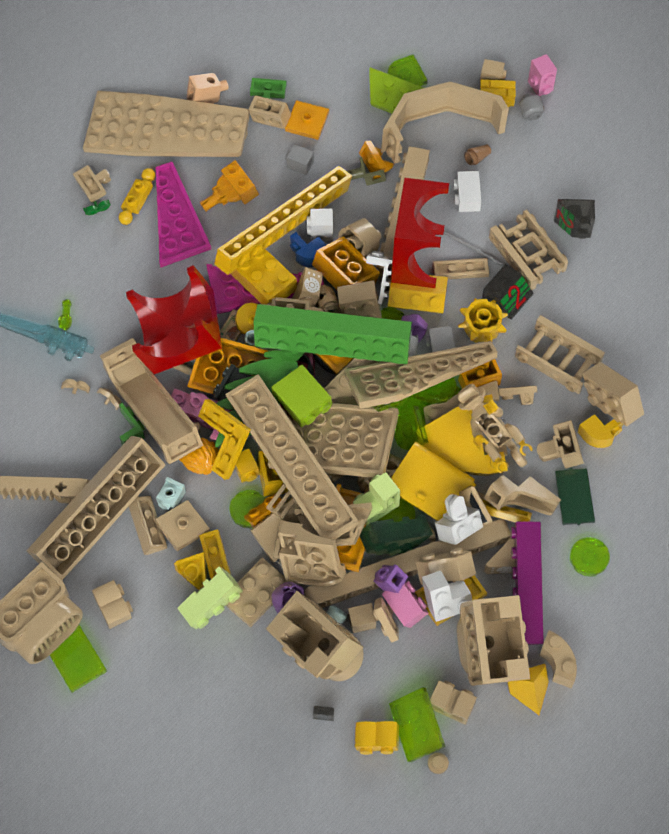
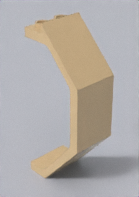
M450 81L405 93L383 128L381 153L386 151L394 164L401 162L398 154L402 153L400 141H403V136L400 131L409 121L446 111L489 122L498 134L505 133L509 108L502 96Z

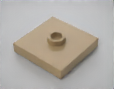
M188 500L155 519V523L177 552L200 538L199 535L210 532V528Z

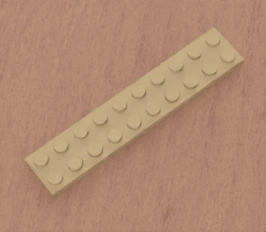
M259 374L225 394L243 423L251 429L250 434L318 536L335 540L359 525V521Z

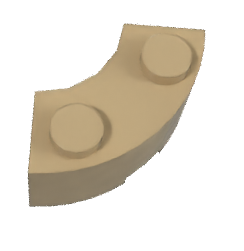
M456 548L450 552L434 555V553L425 554L422 556L423 559L415 561L420 584L422 585L423 576L440 570L447 582L463 581L476 575L471 551H462V548Z
M548 630L539 656L546 659L551 665L553 671L552 681L572 689L577 673L576 659L573 651L562 637Z

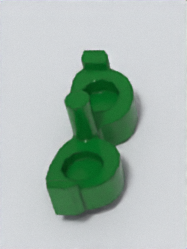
M108 199L97 204V201H94V205L88 206L86 209L83 208L86 215H94L107 210L111 204Z

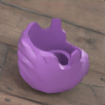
M285 582L276 587L271 595L272 604L276 612L279 613L296 591L304 595V588L294 582Z

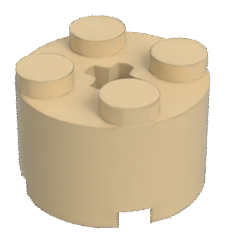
M366 218L357 220L342 228L338 234V239L344 236L365 258L367 255L372 254L373 251H378L380 246L381 233Z

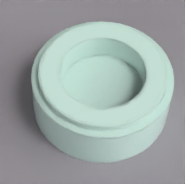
M330 606L326 612L339 623H344L347 618L346 613L336 606Z

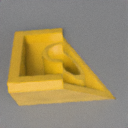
M204 552L177 560L174 563L175 570L197 590L204 587L202 583L207 579Z
M545 663L529 668L530 679L507 682L509 693L539 716L549 683Z

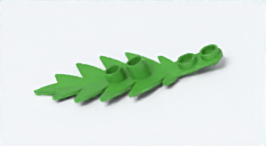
M289 350L268 351L264 353V357L269 359L239 368V372L254 376L259 374L272 393L271 387L298 368L297 361L304 353ZM254 376L226 384L225 389L232 391ZM227 398L216 403L223 409L232 410L228 413L243 423ZM219 433L215 447L222 445L225 438L223 434Z

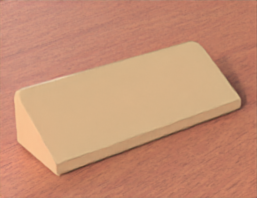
M151 496L137 497L129 505V509L144 555L167 549L163 532L155 523V519L158 517Z

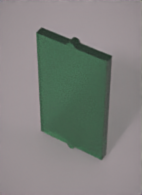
M570 468L569 470L555 471L558 497L561 499L559 504L562 524H577L580 526L585 523H595L587 468Z

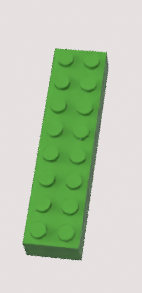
M257 304L254 317L255 347L408 364L412 322Z

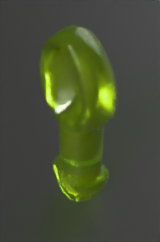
M69 299L63 300V312L58 320L59 328L64 332L69 330L72 325V318L70 316L72 303Z

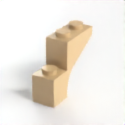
M504 475L490 485L484 496V499L498 510L506 505H518L546 515H552L561 501L560 498L532 477L527 478L521 485L517 486Z

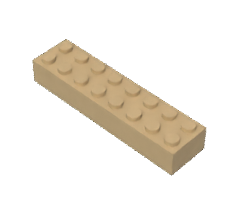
M131 436L26 551L38 564L44 563L59 579L63 580L166 464L143 438Z

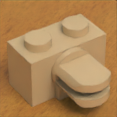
M572 420L553 425L555 433L553 440L540 443L537 446L538 456L543 462L561 457L565 469L584 464Z

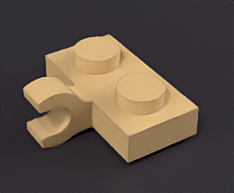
M87 165L73 173L75 180L91 203L106 195V191L101 185L111 181L106 169L95 175Z
M382 597L376 599L372 611L375 619L380 620L382 624L381 629L384 636H388L391 643L399 640V629L392 617L394 611L389 604L386 606Z

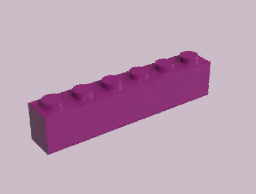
M516 521L514 527H511V539H514V547H511V558L515 559V567H512L511 572L512 579H515V587H512V596L519 595L522 620L526 625L525 641L528 645L544 644L541 522Z

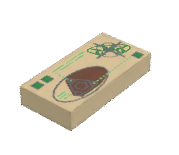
M234 309L221 328L220 337L237 342L242 333L235 324L237 311Z

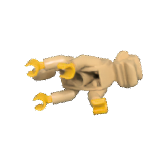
M469 384L459 391V408L461 410H472L470 425L474 437L473 443L479 450L481 449V444L485 443L486 452L492 461L497 463L496 470L499 473H503L499 468L501 463L507 469L509 468L508 463L500 459L501 455L497 451L503 445H506L511 450V456L520 467L527 465L526 453L523 451V447L528 446L530 451H532V446L524 442L525 438L516 426L503 423L500 419L503 415V410L497 406L493 399L488 403H483L486 393L485 389H478L474 384Z

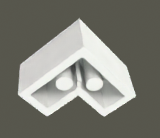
M441 570L422 577L427 607L436 622L460 614L461 603L472 600L471 592L464 581H455L448 584Z

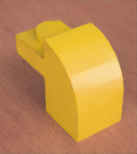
M594 414L579 425L577 433L590 446L606 448L612 445L614 437L623 430V424L613 419L604 425Z

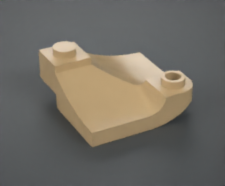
M283 522L278 532L282 547L279 556L286 582L312 586H332L340 583L346 574L345 565L340 563L336 540L314 535L305 530L303 524Z

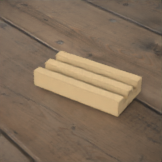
M284 484L266 507V509L280 519L285 517L296 502L292 498L282 513L279 512L291 495L288 491L275 509L272 507L286 489Z

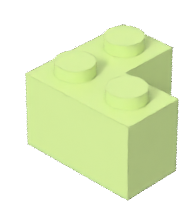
M386 472L382 475L378 474L371 479L369 491L365 494H359L353 501V504H372V511L365 523L366 527L399 506L400 489Z

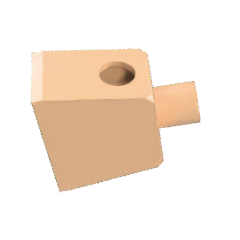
M214 73L189 76L186 98L194 102L217 103L220 99V92L228 90V83L226 80L219 81Z

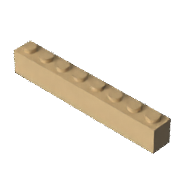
M409 146L408 152L403 155L402 163H404V168L400 167L399 178L401 180L396 183L395 188L397 197L392 199L391 208L394 209L393 212H389L388 223L390 225L385 228L384 232L386 242H382L380 249L384 256L393 257L394 236L404 177L425 179L430 150ZM377 265L376 268L380 272L379 276L383 277L384 266Z

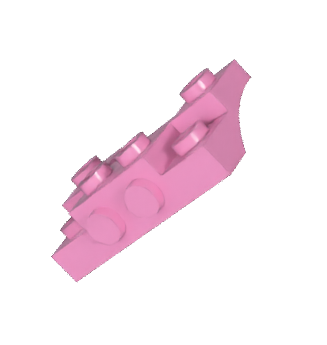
M174 389L171 394L172 398L192 422H199L200 426L213 430L210 440H217L220 432L198 417L204 400L209 398L202 393L196 394L191 392L188 394Z

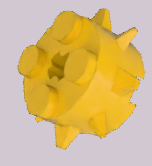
M475 298L468 308H460V312L465 318L464 322L459 324L458 327L464 328L471 341L475 343L492 342L499 333H506L507 330L502 325V319L508 316V314L502 313L495 300L488 302V299Z

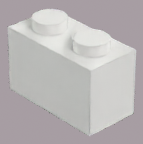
M479 171L457 172V179L453 180V188L457 190L454 201L455 205H458V211H480L481 190Z
M310 209V216H307V235H311V241L318 236L322 241H333L332 209Z

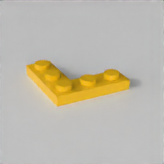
M205 399L198 417L225 436L211 470L224 480H227L232 475L251 429L212 400Z

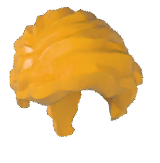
M201 438L203 446L179 460L187 470L197 474L209 475L212 472L211 469L219 449L215 447L213 441Z

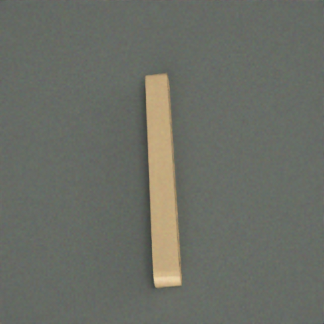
M499 519L483 525V528L456 545L436 541L360 568L359 572H348L343 580L335 585L309 586L304 590V594L321 608L380 588L374 582L375 573L383 565L393 566L395 564L408 577L418 574L415 561L423 559L422 556L425 554L434 553V555L450 552L456 548H462V551H471L473 555L506 543L511 538V532L506 520ZM393 578L392 582H396L398 578Z

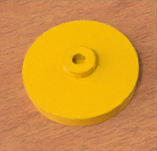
M255 303L244 304L236 312L235 324L244 335L248 331L254 330V317L257 309V304Z

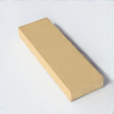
M487 258L433 261L432 263L433 275L448 277V280L489 277Z

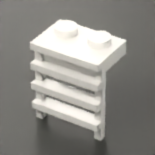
M373 251L372 254L367 255L366 263L384 266L378 304H382L384 298L389 295L386 287L391 284L388 275L392 274L390 264H392L393 257L384 256L383 252Z

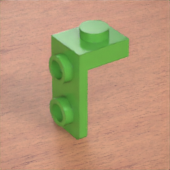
M120 403V412L132 426V429L120 436L121 444L123 445L131 436L144 439L143 431L145 427L140 420L136 421L133 416L135 415L129 406L125 407L123 403Z

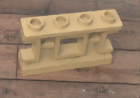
M526 209L522 215H517L516 222L518 225L509 230H506L502 224L499 227L495 225L490 228L489 239L517 276L525 279L523 284L527 282V289L530 287L529 291H532L536 288L537 284L540 285L543 282L541 274L553 268L557 275L561 271L565 272L568 259L557 249L556 243L550 240L546 230L539 226L535 216ZM527 227L531 233L524 236L521 231ZM515 236L517 240L511 245L507 239ZM532 241L539 251L527 257L520 247ZM548 253L551 260L545 263L541 258L547 256ZM535 262L538 267L533 269L532 272L528 266Z

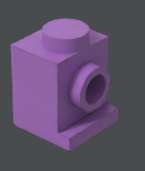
M395 564L393 566L383 565L375 573L374 582L383 591L399 593L408 576ZM393 578H398V579L396 580L395 584H394V583L392 582V579H393Z

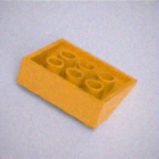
M221 338L222 349L195 360L187 387L213 394L216 385L221 384L223 380L222 374L226 367H230L233 364L237 368H241L257 361L269 359L264 357V353L268 351Z

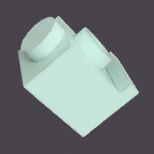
M169 477L165 479L166 482L156 497L159 507L167 511L178 506L186 493L184 484Z

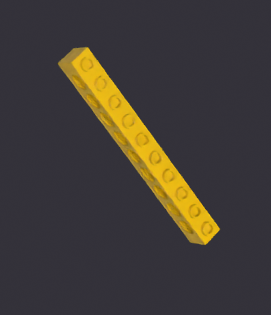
M337 166L219 247L214 264L229 275L306 221L307 216H310V209H323L346 193L352 175L340 166Z

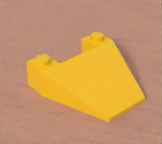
M492 394L485 395L483 403H488L493 399ZM458 406L417 430L419 442L422 446L463 472L479 476L501 474L496 470L497 463L493 462L488 454H484L483 445L481 444V449L479 450L473 443L474 437L470 425L472 410H461ZM504 451L499 452L501 455L500 459L506 461ZM503 463L499 465L503 473L508 471Z

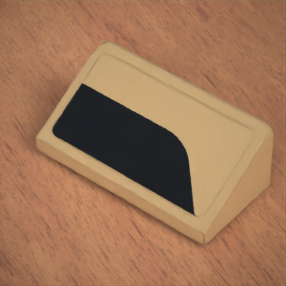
M469 486L459 492V495L464 497L467 507L479 509L483 525L492 522V518L474 486Z

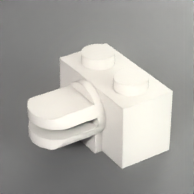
M454 494L449 495L445 500L447 513L443 514V518L435 523L439 541L454 545L483 528L479 509L467 507L464 497Z

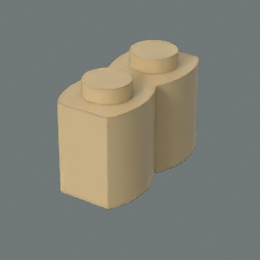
M112 580L92 590L109 629L132 619L130 613L133 612L129 601H124L122 595L125 593L120 584L116 585L115 581Z

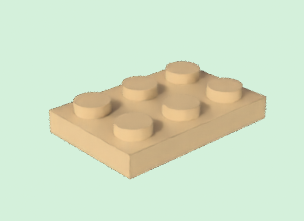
M261 558L238 582V585L243 590L240 593L239 599L233 603L229 602L226 606L251 628L273 605L271 595L276 587L286 582L285 577L264 558Z

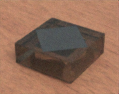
M314 706L313 719L334 721V708Z

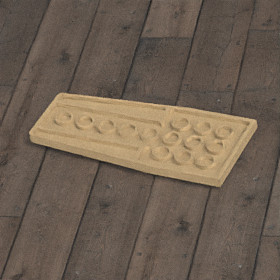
M97 91L83 150L89 153L127 156L240 157L243 151L250 115L248 109L149 94Z

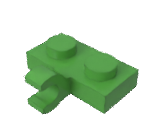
M252 78L250 96L256 95L268 99H285L287 81Z

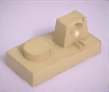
M537 386L498 388L499 396H502V400L513 399V395L519 394L521 405L533 404Z

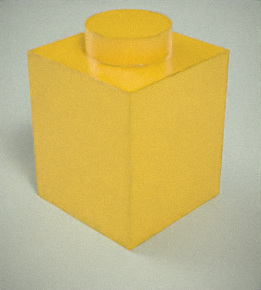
M249 448L241 452L235 465V470L242 483L253 481L259 476V467Z

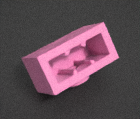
M547 54L531 60L528 83L536 95L539 96L547 95L554 89L557 68Z
M409 581L404 583L399 593L385 591L382 593V596L405 627L411 628L429 613L425 609L427 607L426 603L421 597L417 598L414 593L416 590Z

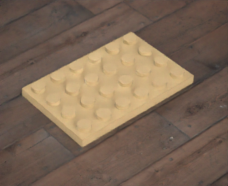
M332 403L331 408L326 413H321L311 424L301 428L283 407L284 413L325 473L373 478L378 474L382 475L386 472L399 416L398 408L371 406L370 408L360 409L358 405ZM268 461V466H269V468H270V469H274V468L272 467V465L270 464V462Z

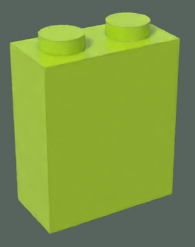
M303 365L271 387L273 396L301 428L311 424L318 415L326 413L332 406L331 396Z

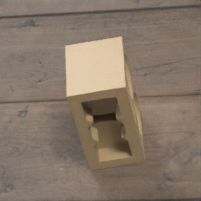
M256 95L248 109L253 122L285 129L291 116L287 103Z

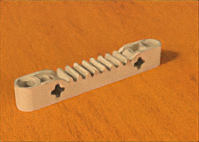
M0 476V495H2L3 499L10 495L11 500L16 495L19 500L24 495L27 500L31 496L34 497V500L41 496L43 501L49 496L50 501L55 498L59 503L69 504L90 480L83 478Z

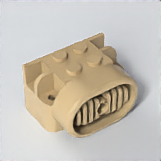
M41 562L0 600V644L9 651H16L29 664H37L46 659L76 630L83 617L82 610L70 599L63 581L44 563Z
M298 591L295 592L266 628L284 646L282 650L290 657L293 656L295 658L294 662L302 669L305 668L316 678L345 681L353 677L362 665L364 647L360 641L319 605Z
M519 595L477 599L461 603L460 619L457 624L459 656L461 665L468 674V680L472 686L530 679L527 658L529 648L524 635L526 625L522 620Z

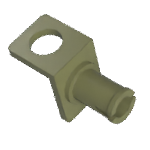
M359 157L361 162L359 168L347 170L352 175L351 180L363 177L367 186L386 181L384 170L366 173L362 157ZM377 175H380V176H381V177L378 178V179H372V177H374V176H377Z

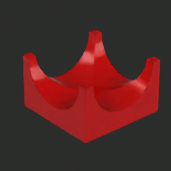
M404 177L394 236L391 283L436 288L437 278L427 275L419 267L414 252L424 248H440L441 237L435 235H444L445 225L428 220L420 213V210L434 196L448 194L450 183Z
M194 265L187 267V273L190 277L188 284L174 295L163 298H150L136 293L133 289L126 292V297L133 306L140 321L144 338V345L140 343L132 345L133 352L154 375L222 349L214 291Z

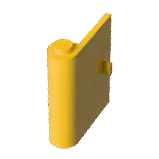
M416 441L391 477L400 489V498L436 521L442 519L443 514L447 513L445 500L449 495L460 496V491L469 486L475 487L477 485L474 483L475 479Z

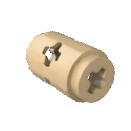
M322 285L320 294L325 296L320 297L319 295L316 303L317 308L324 312L341 314L339 300L333 289Z

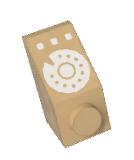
M305 267L292 299L310 301V307H315L320 295L323 273Z
M510 538L486 563L484 569L486 574L512 572V567H515V559L511 558V547H514V539Z

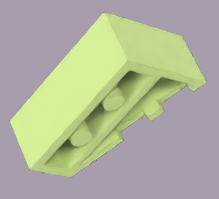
M220 566L215 570L217 574L210 581L206 579L202 583L204 585L203 588L197 593L194 591L177 608L194 629L205 627L212 616L222 613L225 609L224 607L229 602L233 603L238 600L240 593L243 592L231 574Z

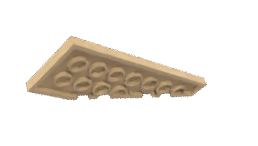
M489 341L411 356L408 358V364L380 362L344 369V376L359 408H370L371 406L400 401L496 359L497 350L493 343Z

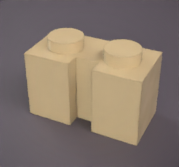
M438 681L430 698L428 708L466 725L477 697L469 690L463 689L458 691L454 689L455 685L451 682Z

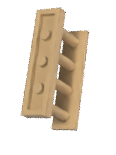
M540 315L535 325L537 333L526 348L520 345L517 346L515 357L520 362L529 364L561 383L569 391L580 394L583 383L580 381L583 378V373L592 364L596 365L602 362L605 352ZM547 336L553 342L540 358L533 354L532 351L542 337ZM559 345H562L569 349V352L559 366L555 367L548 363ZM579 355L585 361L575 376L572 377L565 373L564 370L574 356Z

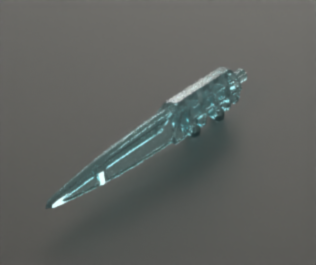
M0 313V327L34 339L41 344L45 343V346L49 347L47 352L50 355H54L56 350L60 348L63 353H66L65 360L71 361L75 354H77L78 358H81L85 352L90 354L94 352L95 348L88 345V340L85 337L49 324L43 325L17 316Z

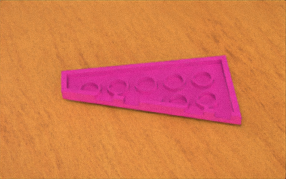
M173 162L157 166L160 268L209 251L211 250V245Z
M206 264L210 286L214 291L217 314L231 312L233 309L237 311L247 303L261 304L231 274L227 275L220 268L212 264ZM303 272L298 274L291 273L297 278V285ZM292 293V294H291L289 297H287V298H288V299H292L294 293Z

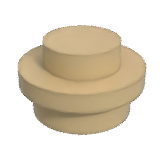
M434 753L429 757L428 768L431 772L442 774L447 770L449 761L444 754Z

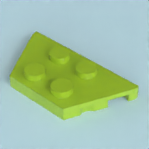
M370 67L371 106L391 114L405 93L424 89L421 86Z

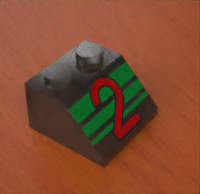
M558 199L554 222L571 237L580 239L591 238L595 222V200Z
M505 264L483 289L482 299H488V302L495 300L502 313H507L508 316L506 317L512 320L534 293L522 275Z

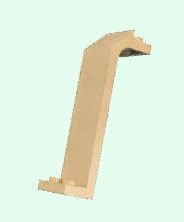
M131 338L100 355L103 368L115 389L159 444L168 464H171L202 447L203 443L194 423L155 375L134 354L132 345L137 343Z

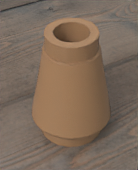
M488 144L468 149L464 154L466 162L469 165H477L491 154V148Z

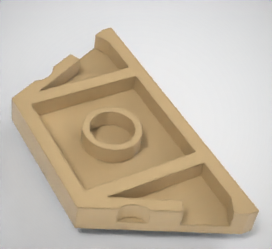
M371 503L348 505L359 521V525L335 539L337 546L356 544L372 511ZM295 509V515L299 522L303 524V528L318 536L302 510Z

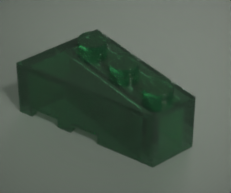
M419 514L416 519L411 520L409 516L403 517V521L394 522L393 519L371 522L362 529L360 534L366 553L395 555L413 550L433 535L425 514Z

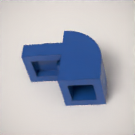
M296 232L290 235V248L296 253V262L304 267H314L312 263L316 251L326 246V244L319 236L306 244Z

